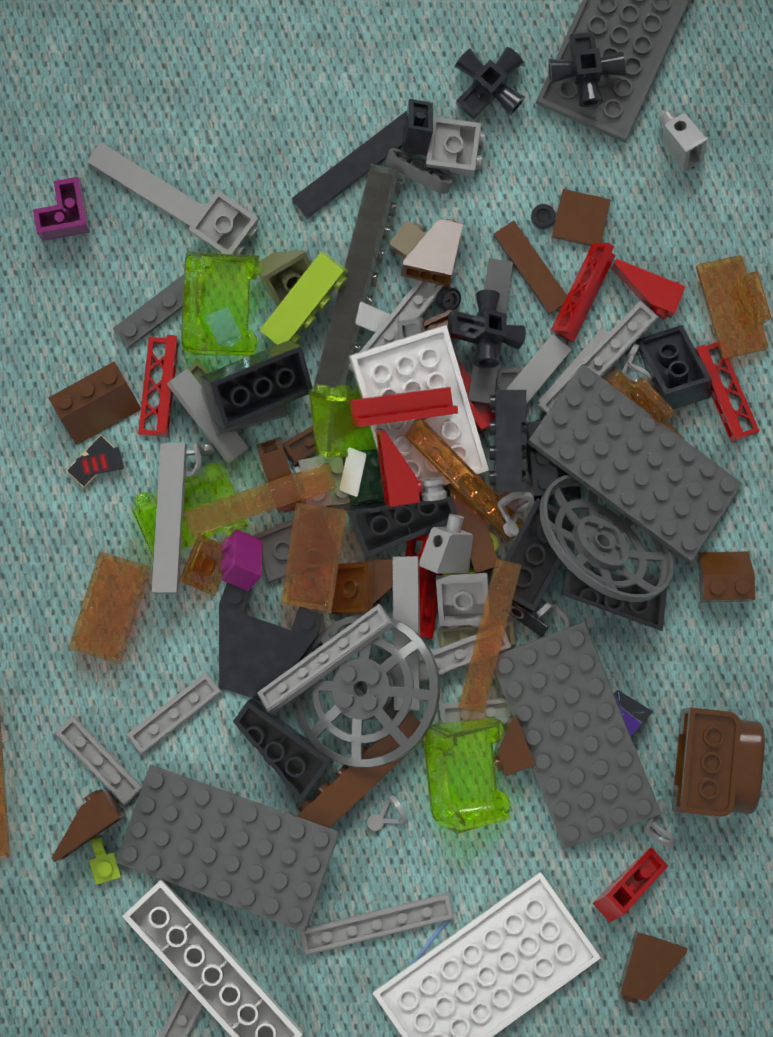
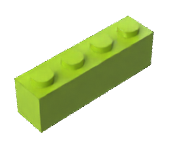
M320 252L260 331L277 345L288 340L297 344L301 339L299 334L304 328L308 329L315 322L317 317L314 315L320 308L323 310L330 303L332 292L335 289L339 290L347 281L345 276L349 271L328 253Z

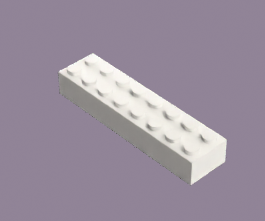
M160 880L122 916L231 1037H301L303 1035V1031L165 880Z

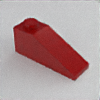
M616 258L612 270L639 300L649 307L658 318H672L686 286Z
M381 428L375 429L385 504L393 507L420 502L419 495L423 493L421 481L417 480L416 475L387 432Z
M650 847L614 880L592 904L609 923L618 919L633 906L664 872L668 865Z

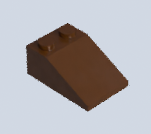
M95 790L84 798L86 803L80 806L52 856L54 862L63 860L126 816L109 790Z

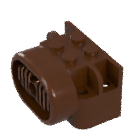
M692 707L681 709L672 811L718 817L727 816L731 812L753 814L758 807L762 787L765 752L763 725L758 721L739 719L735 713Z

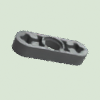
M390 149L385 159L386 165L438 193L447 194L453 183V179L448 174L436 168L426 167L425 162L406 152H402V150Z

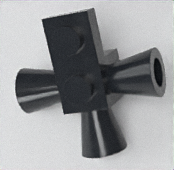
M594 32L570 34L569 44L572 61L548 59L550 83L574 77V84H580L579 106L593 107L603 103V98L597 82L600 81L601 74L625 76L624 53L621 51L600 58V50L596 48Z
M506 47L496 64L489 60L483 65L471 48L465 51L456 62L455 68L471 76L473 84L456 100V105L474 120L496 97L508 115H512L523 103L525 96L508 87L507 80L509 74L524 64L522 58L513 49Z
M487 289L480 290L475 294L479 311L477 315L474 316L454 310L448 314L449 336L478 344L474 365L484 369L494 368L499 365L495 347L497 343L501 341L515 349H520L526 337L524 325H507V314L497 311L500 293Z

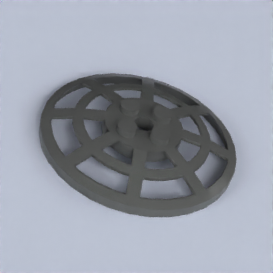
M564 475L556 479L545 490L541 498L539 508L540 520L549 544L566 567L593 589L618 600L643 602L658 596L670 583L673 575L672 551L651 536L658 552H645L639 538L631 528L634 524L627 517L622 519L610 509L598 504V496L589 489L588 501L574 500L567 503L560 489L570 486H585L570 475ZM552 494L561 507L556 515L555 524L549 520L547 512V502ZM573 509H588L589 516L579 520ZM598 513L606 516L617 525L614 526L610 522L598 517ZM565 515L574 525L572 533L562 529V521ZM623 533L628 536L635 550H629L628 543L622 535ZM565 539L574 543L579 555L575 557L572 554ZM628 559L638 560L636 574L624 566ZM647 561H659L661 563L660 579L656 587L642 579L646 572ZM588 562L598 568L602 577L587 569L583 564ZM617 570L629 580L613 581L610 572ZM636 584L649 593L630 594L618 591L617 588H627Z
M364 614L343 618L327 627L316 637V640L302 659L311 654L320 642L324 644L331 639L329 634L332 631L355 622ZM389 617L394 625L393 627L407 635L411 642L398 650L388 641L378 637L360 650L359 658L348 662L345 661L339 665V670L333 681L320 679L306 689L312 690L314 707L320 719L312 729L309 728L303 714L301 694L294 698L300 724L309 740L326 756L341 764L354 767H378L401 759L424 739L436 716L440 700V677L434 656L426 642L415 630L394 618ZM372 644L384 648L392 656L382 664L371 660ZM416 650L420 651L427 667L429 690L414 688L412 671L405 658ZM398 664L404 675L405 687L393 686L389 671ZM365 682L368 687L367 693L364 696H359L357 687L360 683ZM320 691H331L335 703L326 714L321 705ZM392 697L404 698L398 714L392 720L385 712L386 708L390 704ZM412 699L428 700L421 723L414 734L408 739L398 727L407 716ZM341 713L352 718V734L341 731L333 725L332 722ZM377 718L384 727L373 734L362 735L363 721ZM327 728L336 737L351 742L352 758L344 757L331 751L317 738ZM391 735L400 745L396 750L381 757L362 759V743L375 742Z

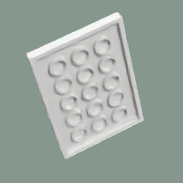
M447 325L349 356L361 398L451 387L453 405L458 406L459 414L371 425L376 447L375 429H384L416 475L417 480L430 476H444L445 483L443 485L489 470Z

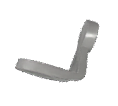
M633 343L627 355L628 360L621 371V377L637 387L647 388L651 386L653 378L648 371L632 364L639 345ZM629 367L643 374L647 381L636 380L626 374V370Z
M196 442L193 445L194 450H187V456L195 455L196 464L192 472H189L186 467V477L197 475L201 467V456L214 454V445L207 444L202 446Z
M523 491L514 492L498 501V508L506 521L503 525V530L507 536L514 537L518 535L519 528L516 521L520 513L534 504V497L531 493ZM518 498L529 500L528 503L517 509L512 518H510L505 509L509 502Z
M548 602L537 612L538 617L536 619L540 621L547 612L554 610L564 620V629L570 627L568 617L555 603L550 604ZM546 631L543 635L547 636L550 633Z
M389 795L379 815L369 816L366 824L371 831H378L382 828L383 823L406 824L408 818L395 796ZM391 802L399 812L401 819L383 818Z
M659 799L657 803L662 811L666 802ZM659 815L650 818L644 827V832L658 843L674 847L676 843L675 837L657 826ZM652 825L656 831L662 833L670 840H666L649 829Z

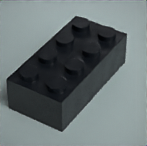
M289 340L199 376L213 422L224 429L314 392L302 347Z
M538 498L488 588L491 592L515 603L530 613L536 610L561 563L560 558L554 552L543 531L539 509L541 500ZM547 503L548 518L555 524L559 509ZM565 515L562 521V529L572 533L574 525ZM565 539V542L569 547L571 542Z

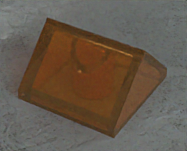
M198 534L179 579L180 583L215 597L222 580V569L220 568L223 559L222 544Z

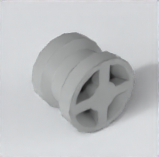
M430 476L420 479L423 487L421 495L423 501H436L447 498V492L443 488L445 483L444 476Z

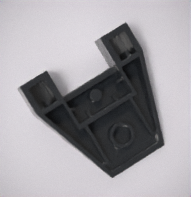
M226 583L219 603V687L261 701L257 692L292 668L303 658L318 636L324 615L299 606L292 628L289 630L246 615L253 591L251 589L246 591Z

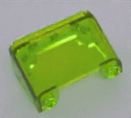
M188 251L186 253L181 343L184 351L196 355H254L258 341L253 331L248 329L250 281L255 280L257 275L261 273V262L258 255Z
M483 718L432 724L423 739L432 817L437 824L456 834L510 819V799L506 794L497 789L493 744L499 743L504 734L501 720Z

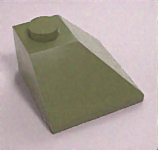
M304 250L274 252L253 264L278 307L311 265V262Z

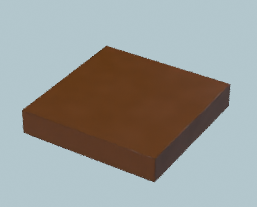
M563 189L551 238L590 247L592 243H601L611 199Z
M375 563L334 564L331 614H366L373 609Z

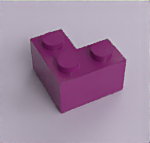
M73 177L53 181L57 205L33 209L36 231L40 239L45 241L90 233L83 186L79 178Z

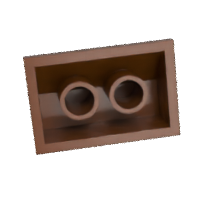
M115 361L48 397L76 445L141 410L137 399Z

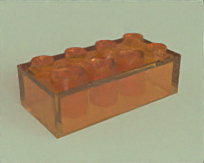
M295 502L280 600L281 604L332 611L346 509Z
M99 551L68 649L121 665L151 568L144 564Z

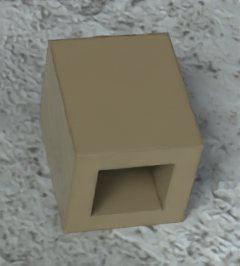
M406 220L389 243V250L404 260L425 236V229L416 222L412 224Z

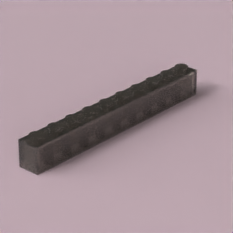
M375 164L370 165L344 266L349 271L345 276L347 281L337 293L313 387L314 392L310 398L313 405L338 411L341 409V405L346 406L349 396V391L345 390L347 381L352 382L354 373L348 369L351 363L349 356L360 352L361 343H357L359 334H364L366 328L355 323L360 302L372 306L373 296H370L371 287L377 286L379 273L376 272L377 264L383 263L385 249H381L383 240L388 241L391 226L387 224L389 217L395 216L397 203L393 201L395 193L400 194L403 179H399L400 170Z

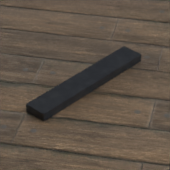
M407 111L292 197V201L306 219L383 162L390 149H400L403 146V132Z

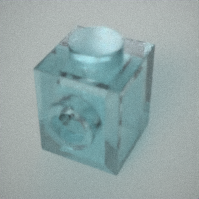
M228 306L205 316L219 346L225 345L226 348L238 343V338L243 336Z

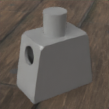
M671 110L664 112L659 117L664 126L662 140L682 172H685L704 160L707 139L687 114L683 113L676 117Z
M449 514L446 527H433L431 529L419 561V566L435 573H468L473 535L461 530L464 517Z

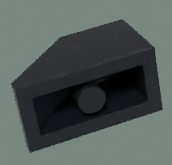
M409 99L403 132L402 152L427 156L433 134V103Z

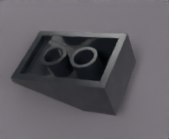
M683 325L636 340L645 369L653 378L651 383L652 389L664 413L711 398L712 379Z

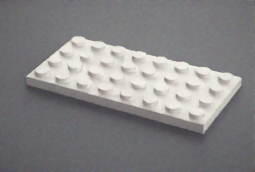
M539 872L373 991V995L402 1037H493L601 957L545 877Z

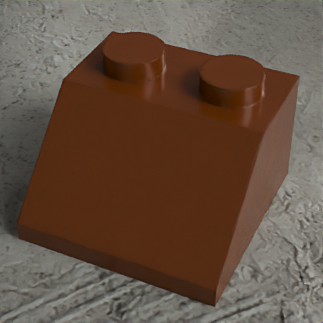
M749 551L698 552L700 603L750 602L755 600V576Z

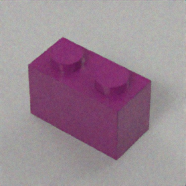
M235 529L229 537L227 536L223 540L221 550L223 551V559L220 564L222 581L249 591L262 574V540Z

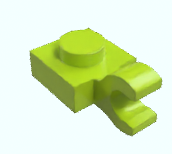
M102 837L91 840L96 858L89 859L95 884L120 878L121 874L116 862L115 853H106Z

